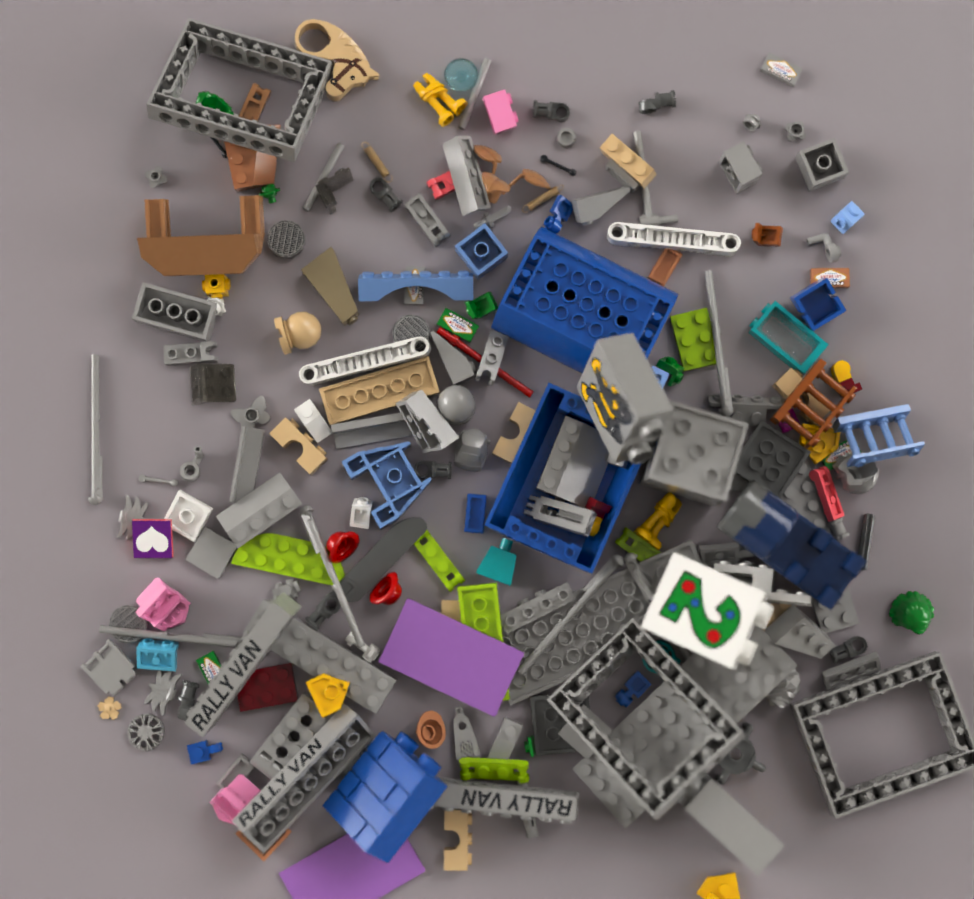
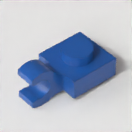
M205 740L187 745L191 765L211 760L212 753L223 750L222 742L208 746V741Z

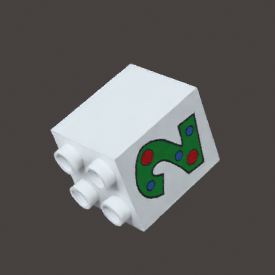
M674 552L641 627L727 667L737 669L739 663L746 666L750 665L758 644L749 639L755 626L766 629L774 607L766 603L768 596L765 592Z

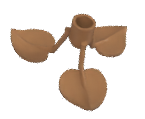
M473 145L474 152L480 158L493 164L492 173H482V180L490 203L496 204L501 194L505 195V193L509 192L510 188L521 178H525L527 182L533 185L551 189L542 175L530 169H523L519 176L510 184H507L495 176L497 162H502L501 156L487 146Z

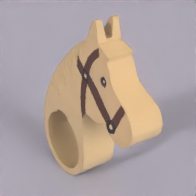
M317 19L306 20L298 26L295 32L297 51L332 61V66L334 67L333 78L326 84V95L330 100L339 101L351 89L361 86L365 87L369 80H379V73L370 68L364 53L343 30L329 22ZM312 29L322 31L328 37L329 45L319 52L305 50L299 41L306 31Z

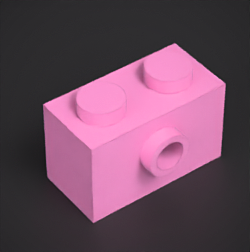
M504 89L483 96V102L494 135L516 128V123L519 120L516 111L512 112L510 105L513 102L510 93L506 94Z

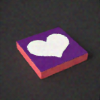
M172 519L132 520L134 558H173Z

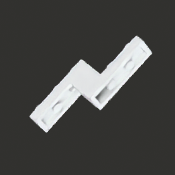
M720 561V564L714 563V570L725 575L752 578V587L765 592L768 596L766 600L768 603L812 607V597L808 596L806 592L797 591L796 594H788L787 590H776V592H773L775 571L769 565L751 567L749 563H739V565H731L732 563L728 561Z

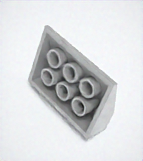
M565 416L536 490L585 508L589 497L595 498L608 465L606 461L609 452L598 430Z

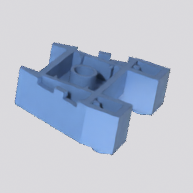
M410 442L360 451L341 461L351 480L369 471L387 501L371 511L380 530L396 522L432 481L429 477L420 482L403 453L404 450L411 447Z

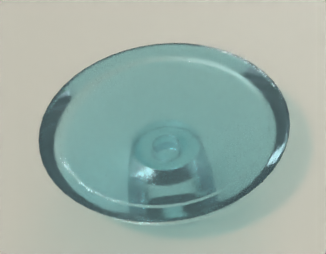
M459 58L447 65L444 77L450 88L456 91H466L477 82L478 71L470 60Z

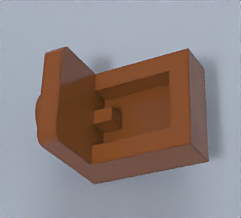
M755 223V228L752 230V239L758 246L780 247L783 228L781 226H762L760 223Z

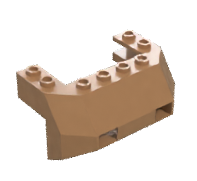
M240 196L242 234L171 237L169 200L144 199L147 238H137L142 259L163 276L241 274L248 269L262 252L265 236L263 196Z

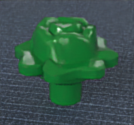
M267 184L262 187V192L259 195L268 198L269 204L275 203V196L280 191V188H276L274 184Z

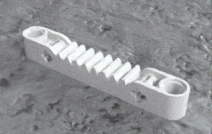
M623 222L612 223L607 232V240L613 245L666 248L689 252L696 251L697 253L701 252L719 256H733L741 245L740 238L733 233ZM618 230L622 235L614 237L612 231ZM725 242H732L734 244V248H728Z
M414 337L307 364L300 369L299 377L302 382L308 385H317L368 370L426 357L431 352V345L424 337ZM425 343V350L418 352L416 350L417 344ZM313 370L314 377L311 380H307V372Z

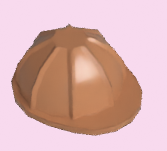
M435 711L423 713L417 725L416 735L418 742L425 748H438L445 740L446 730L443 719Z

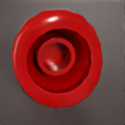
M339 531L329 537L326 547L330 553L332 563H340L355 552L360 541L358 534L349 531L346 533Z
M388 573L375 585L370 593V602L372 604L392 605L398 601L402 594V587L398 583L397 573Z

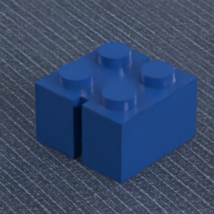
M824 277L790 297L797 311L803 313L800 316L804 323L812 331L847 311L839 297L833 295L836 292L828 278Z

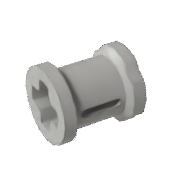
M842 517L826 524L827 527H830L834 539L837 541L850 535L845 530Z

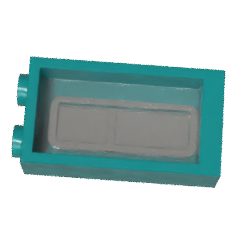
M778 302L768 303L761 311L763 313L761 318L758 319L756 317L749 325L751 330L748 333L793 370L797 369L802 375L805 374L829 344Z

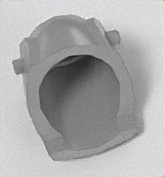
M477 428L464 429L461 434H457L459 439L455 446L454 464L456 467L467 471H482L488 455V444H490L491 440L487 439V435Z

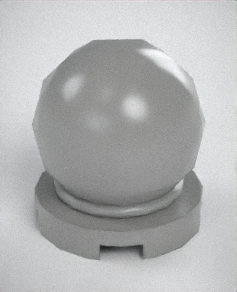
M452 385L440 393L437 399V408L448 424L461 425L472 419L475 413V399L467 388L460 385Z

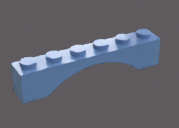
M368 271L359 274L358 277L359 301H379L394 290L411 286L436 289L453 300H473L474 297L473 273H469V271H458V273L439 271V274H431L430 271H421L420 274H412L411 271H403L401 274H393L391 271L374 274V272Z

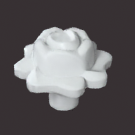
M208 297L207 301L217 303L216 315L222 316L226 312L224 300Z

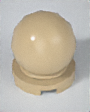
M297 312L290 315L287 321L283 320L282 316L274 318L275 327L279 330L280 335H282L279 338V342L285 355L292 353L293 347L308 349L316 345L320 339L322 332L321 324L313 314Z

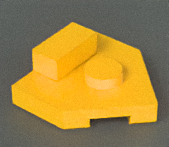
M802 424L811 434H814L819 427L817 425ZM829 428L826 433L822 432L819 435L821 440L814 448L812 446L807 448V450L811 451L809 457L815 465L838 449L841 432L834 433L833 428ZM800 435L799 444L804 446L808 440Z
M321 674L305 682L322 719L341 709L350 682L326 674Z
M731 872L723 875L708 876L696 892L697 895L703 899H740L736 873Z

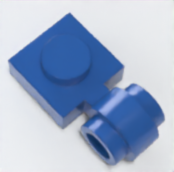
M557 196L549 211L554 216H548L544 221L545 228L554 233H558L561 230V221L567 222L573 211L572 203L564 196Z
M636 670L624 683L628 690L620 689L614 696L616 702L626 708L634 700L632 698L633 694L639 698L652 684Z

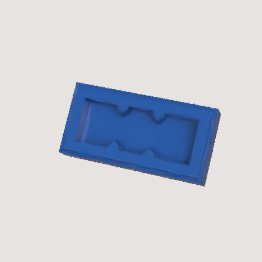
M467 495L464 532L484 533L487 495Z

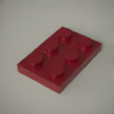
M292 663L256 669L237 695L240 712L296 702L298 695Z

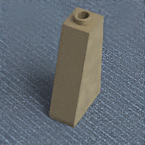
M330 247L302 268L301 271L343 325H352L358 320L357 316L360 314L334 249Z

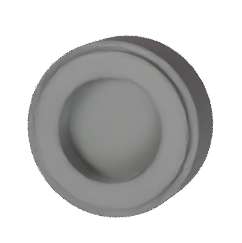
M563 128L558 132L557 142L561 147L569 148L575 143L576 135L572 129Z

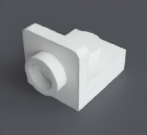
M365 497L354 498L350 518L351 527L369 529L373 506L372 500Z

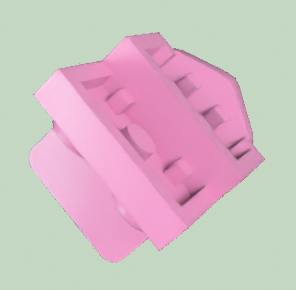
M155 578L137 598L136 601L140 608L136 611V614L140 618L149 621L155 628L166 631L185 623L190 602L178 591L169 587L163 580Z
M239 774L227 787L221 789L209 803L213 805L219 820L234 825L231 821L261 790L244 775Z

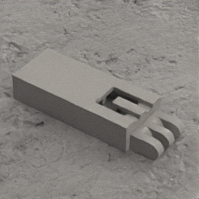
M530 495L529 500L535 503L527 502L526 507L532 509V511L524 510L523 514L533 517L539 523L589 537L597 515L594 511L544 496L539 498ZM548 506L560 510L559 513L556 514L557 517L553 516L555 513L553 510H547Z

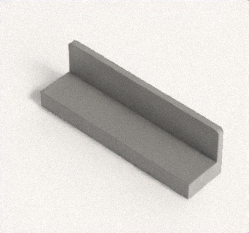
M456 136L443 143L462 215L466 216L474 211L490 209L476 153L473 150L474 146L471 136Z
M401 413L331 425L337 449L411 436V431Z
M242 426L229 503H236L255 489L265 430Z

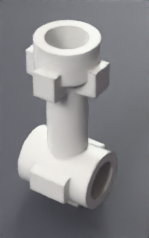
M350 632L345 641H347L349 646L354 644L358 647L352 632ZM372 643L370 646L365 644V646L359 648L364 652L362 657L369 663L373 660L375 661L380 652V649Z

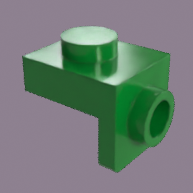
M491 292L465 302L467 306L466 311L472 319H481L498 310L497 303Z
M667 356L659 359L656 366L672 375L667 385L672 387L679 384L684 377L682 373L685 368L679 365L677 360Z

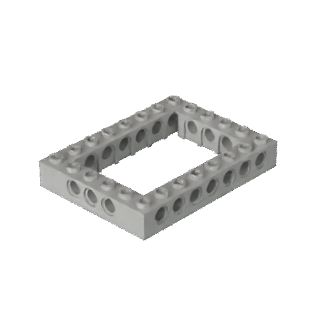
M188 18L146 104L148 118L295 162L325 93L326 84L331 79L332 61ZM200 53L209 54L304 83L302 89L298 91V99L295 105H292L291 115L285 121V130L275 128L274 125L268 126L258 123L254 119L249 120L239 117L238 114L225 113L218 108L212 109L202 106L201 103L195 104L183 100L180 95Z
M633 618L547 699L657 821L745 737L744 732ZM635 652L656 671L715 733L705 738L706 741L695 752L692 751L691 755L680 766L677 765L675 767L676 770L665 780L662 779L659 782L658 791L579 706Z
M934 651L790 703L828 810L834 818L847 815L974 768V738L941 652ZM924 678L951 750L845 788L843 781L840 780L837 773V764L833 761L830 754V745L826 743L822 724L815 717L821 714H830V711L841 707L847 708L849 704L857 701H866L868 697L877 694L883 695L885 691L896 687L902 688L904 684L921 681Z

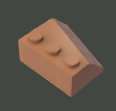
M281 124L274 125L275 128H281ZM224 141L233 186L237 192L274 184L277 157Z

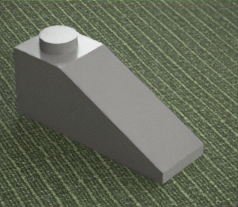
M623 186L571 200L575 221L582 223V225L593 224V220L599 219L630 191V187Z
M430 332L452 384L459 385L475 378L474 372H476V368L473 362H468V359L436 332Z
M505 716L487 758L509 759L523 724Z

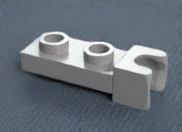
M490 331L475 376L476 381H479L482 375H486L489 377L488 385L492 386L494 384L509 336Z
M214 341L164 345V364L217 362L218 358L209 355V351L217 348L218 344Z

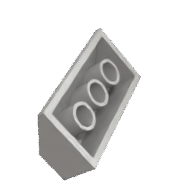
M143 282L132 319L143 325L206 342L210 341L214 330L217 303Z
M279 472L219 513L216 517L233 543L239 548L302 505V503Z

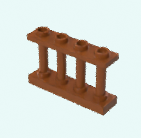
M819 359L770 419L775 425L780 421L787 423L808 440L803 446L805 449L810 446L814 448L821 440L819 435L829 430L832 426L831 420L834 417L838 418L844 411L842 406L846 402L849 404L856 396L854 391L857 387L853 386L846 390L825 373L823 367L827 363L823 359ZM815 377L823 380L842 396L837 405L813 387L814 384L811 382ZM803 392L812 395L831 411L825 420L802 402L800 396ZM791 407H797L819 425L814 434H811L789 416L790 413L788 411Z

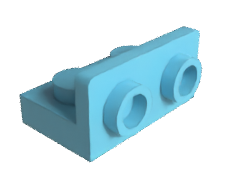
M152 638L141 639L136 648L137 669L176 671L179 642L154 640Z

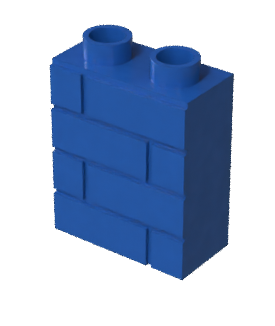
M384 731L379 732L368 746L367 751L354 764L353 769L347 773L337 786L338 788L332 792L322 805L366 853L386 863L390 862L448 787L437 776L442 767L426 753H422L418 758L414 752L419 745L402 731H400L396 738Z

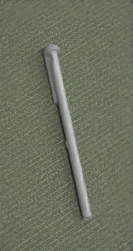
M712 270L705 271L722 407L718 411L720 415L728 417L733 413L728 367L724 368L720 340L721 329L719 327Z
M91 355V497H88V501L92 505H98L103 500L102 455L99 456V355Z
M305 505L300 509V516L316 555L320 553L327 573L333 582L332 589L336 592L358 648L363 647L365 643L311 514L314 509L309 505Z
M630 552L625 555L624 563L646 600L650 599L652 602L656 593L635 559L638 555ZM677 644L685 660L692 656L688 648Z
M613 555L583 589L585 593L573 605L567 616L563 620L559 619L558 624L517 669L520 674L523 675L616 568L619 565L621 567L624 566L622 556Z
M100 625L99 633L234 648L240 644V639L242 638L203 633V636L168 634V631L158 632Z

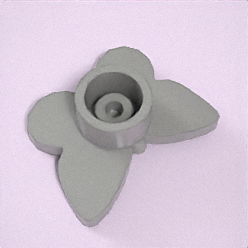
M263 396L257 397L251 407L247 409L237 408L231 410L233 418L237 422H242L241 429L242 426L254 428L257 423H268L271 418L265 412L267 406Z

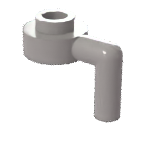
M824 233L806 238L808 246L824 242L828 261L830 263L839 261L841 249L838 245L836 246L835 243H832L829 234Z
M198 445L194 447L196 456L192 462H186L180 468L181 477L187 482H194L200 476L198 466L204 455L202 448ZM189 471L194 472L191 476L187 475Z

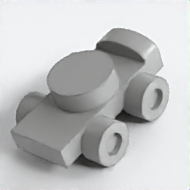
M292 578L286 580V585H282V582L275 584V589H272L273 596H279L284 592L286 595L291 596L292 599L299 597L298 593L301 592L298 581H293Z

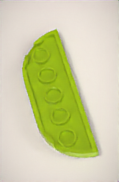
M273 533L260 534L239 547L231 564L333 585L320 553L316 555L311 541ZM341 562L332 563L340 582L345 576L344 568Z

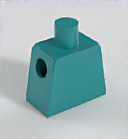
M502 538L499 548L491 545L476 573L511 586L517 555L510 553L513 541Z

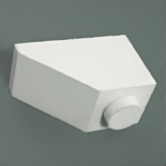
M310 399L294 409L317 443L333 434L331 428Z

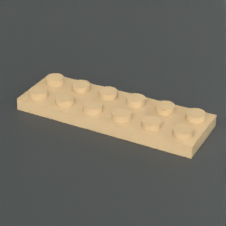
M429 356L319 388L330 426L395 407L398 401L415 391L423 390L427 397L440 393Z

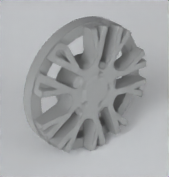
M141 714L135 717L130 722L127 731L130 744L143 751L156 748L162 742L165 732L161 720L152 714ZM146 717H149L148 724H145ZM139 718L142 720L141 726L136 722ZM153 719L156 720L158 723L154 727L151 726V721ZM132 726L138 727V730L133 729ZM160 727L161 731L154 732L155 728ZM131 732H136L137 737L132 738ZM154 734L160 735L158 741L153 738ZM140 738L141 740L136 744L135 741ZM148 739H151L152 743L154 744L153 746H151ZM143 740L146 741L147 747L141 746Z

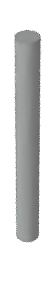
M488 58L483 60L459 124V128L462 130H466L490 66L491 60Z
M338 143L303 206L304 210L309 212L345 147L343 144Z

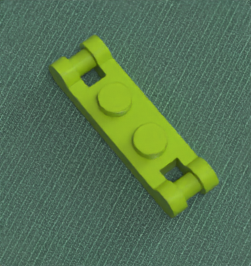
M627 527L623 529L621 537L617 538L614 542L628 553L633 552L637 554L638 557L636 559L640 562L661 553ZM629 537L634 540L631 546L626 544Z
M426 530L414 545L446 588L452 592L456 585L462 584L466 580L429 531ZM426 537L428 542L422 546L419 541ZM452 572L455 577L449 581L446 576Z
M471 757L459 759L461 780L491 779L511 780L520 783L529 782V773H527L529 763L526 760Z

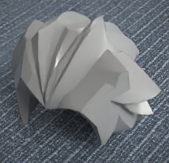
M845 452L844 456L839 455L837 462L832 466L837 472L836 480L841 481L843 484V490H849L851 494H863L875 486L879 478V470L876 468L875 462L866 463L862 467H847V462L853 454Z
M796 668L765 697L768 698L770 707L777 705L784 709L785 704L790 705V700L794 699L798 694L801 680L799 679V673L796 672Z

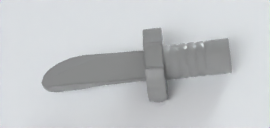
M506 206L492 215H489L488 212L484 213L485 218L473 224L475 229H478L484 223L493 228L495 226L493 221L506 216L510 212L511 206Z

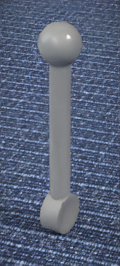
M143 474L138 477L140 482L171 484L173 487L178 485L176 479L150 478Z

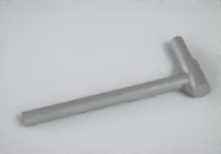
M634 131L636 154L645 161L641 131ZM648 185L645 189L641 187L644 214L639 218V224L659 226L660 224L678 222V215L659 217L652 213Z

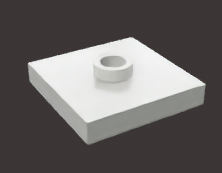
M179 490L164 519H172L173 531L196 542L213 508Z

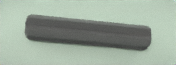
M869 513L864 514L858 550V555L867 561L862 570H867L875 521V515Z

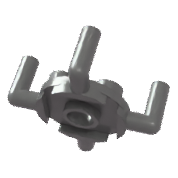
M748 722L742 725L745 737L733 748L741 751L740 758L732 759L730 751L718 762L723 771L721 774H717L715 779L720 784H725L730 773L740 774L748 771L751 767L760 772L766 770L765 765L755 760V748L748 739L753 731V725Z

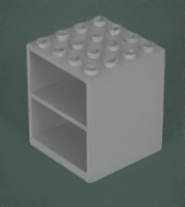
M670 401L673 412L665 425L666 431L655 443L651 458L645 462L639 484L666 493L671 492L676 496L710 506L726 502L748 423Z

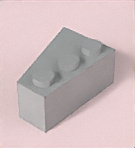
M794 604L764 630L774 644L817 658H823L836 646L826 633Z

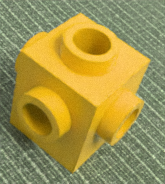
M225 274L205 275V280H202L203 292L211 298L222 299L228 296V290L231 289L230 279ZM213 282H218L216 286H213Z

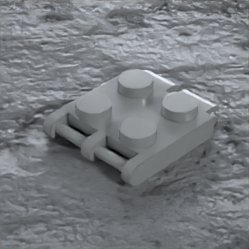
M108 639L106 641L107 644L99 651H95L93 653L94 656L86 664L83 663L81 668L106 694L110 692L113 696H116L125 687L121 681L123 680L127 684L138 673L134 670L136 665L111 639ZM109 646L111 647L106 653L101 655ZM98 659L90 668L88 667L93 661Z

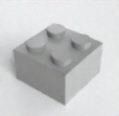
M835 138L803 149L795 157L809 192L842 180L849 173Z
M744 141L724 151L718 162L736 194L757 184L763 171L760 163L754 160L751 147L749 145L746 146Z

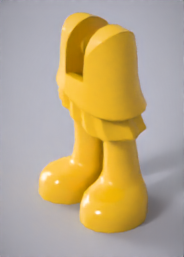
M426 72L422 77L428 86L425 88L420 82L416 81L413 87L421 100L429 103L440 116L438 119L439 124L445 127L454 120V115L457 117L463 112L468 102L463 98L454 100L447 94L449 89L444 88V84ZM436 98H440L450 108L453 114L449 110H446Z
M668 492L654 506L655 512L643 524L638 526L634 533L657 550H660L662 544L657 536L664 526L670 527V523H673L676 514L682 506V502L674 494Z

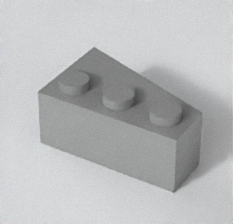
M423 390L412 392L396 403L423 453L442 450L459 438Z

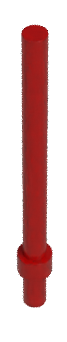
M442 327L437 330L436 333L446 339L450 345L456 346L480 363L482 355L460 341L457 335L450 334ZM501 368L498 369L497 376L529 398L532 396L534 391Z

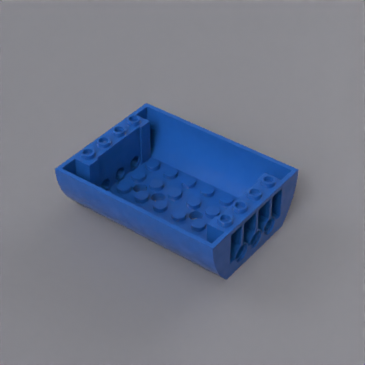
M540 227L533 237L498 307L491 329L583 373L598 339L633 333L647 359L679 294L544 227ZM548 283H556L558 289L555 292L548 291ZM572 291L575 294V298L568 301L565 299L564 293ZM607 308L610 311V316L602 318L599 315V310ZM625 317L628 322L627 325L624 327L619 326L617 318Z
M548 383L485 522V526L572 567L593 574L641 463L632 464L629 460L626 469L608 463L595 499L612 507L609 513L605 514L600 524V529L595 536L589 535V537L539 523L533 517L523 514L524 510L532 511V509L526 507L527 502L535 503L529 500L530 495L539 498L544 496L555 500L554 496L536 490V487L564 417H570L597 429L582 397ZM548 506V509H547V510H555V511H557V513H559V511H560L559 509L552 508V507H549V506Z

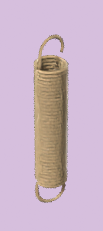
M369 146L364 149L383 179L390 174L373 148Z
M553 187L530 201V203H527L530 211L558 195V187Z

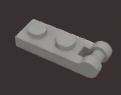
M420 193L404 204L435 247L440 244L441 240L451 236ZM438 228L440 233L435 236L432 231Z

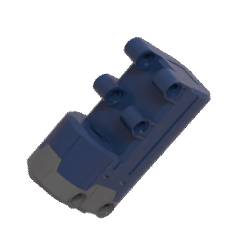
M754 479L747 484L717 525L720 531L829 610L833 609L842 597L843 591L867 563L864 558L843 546L832 535L799 514L797 510L768 491L766 487Z

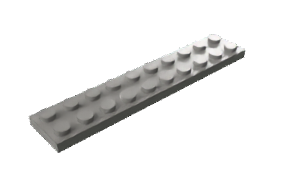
M807 457L780 499L817 527L824 529L832 535L830 527L826 525L828 521L824 514L815 482L809 477L812 469ZM848 586L832 610H829L812 598V607L818 626L825 633L859 624Z

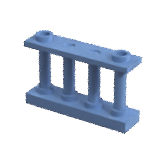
M909 404L837 418L832 425L834 433H845L853 454L847 462V467H862L866 463L906 455L912 457L920 453L925 443L924 441L914 443L905 422L907 415L911 411ZM895 421V423H898L906 445L896 446L888 427V422ZM870 426H880L888 445L887 449H878ZM860 428L863 430L871 452L861 454L852 432L853 429Z

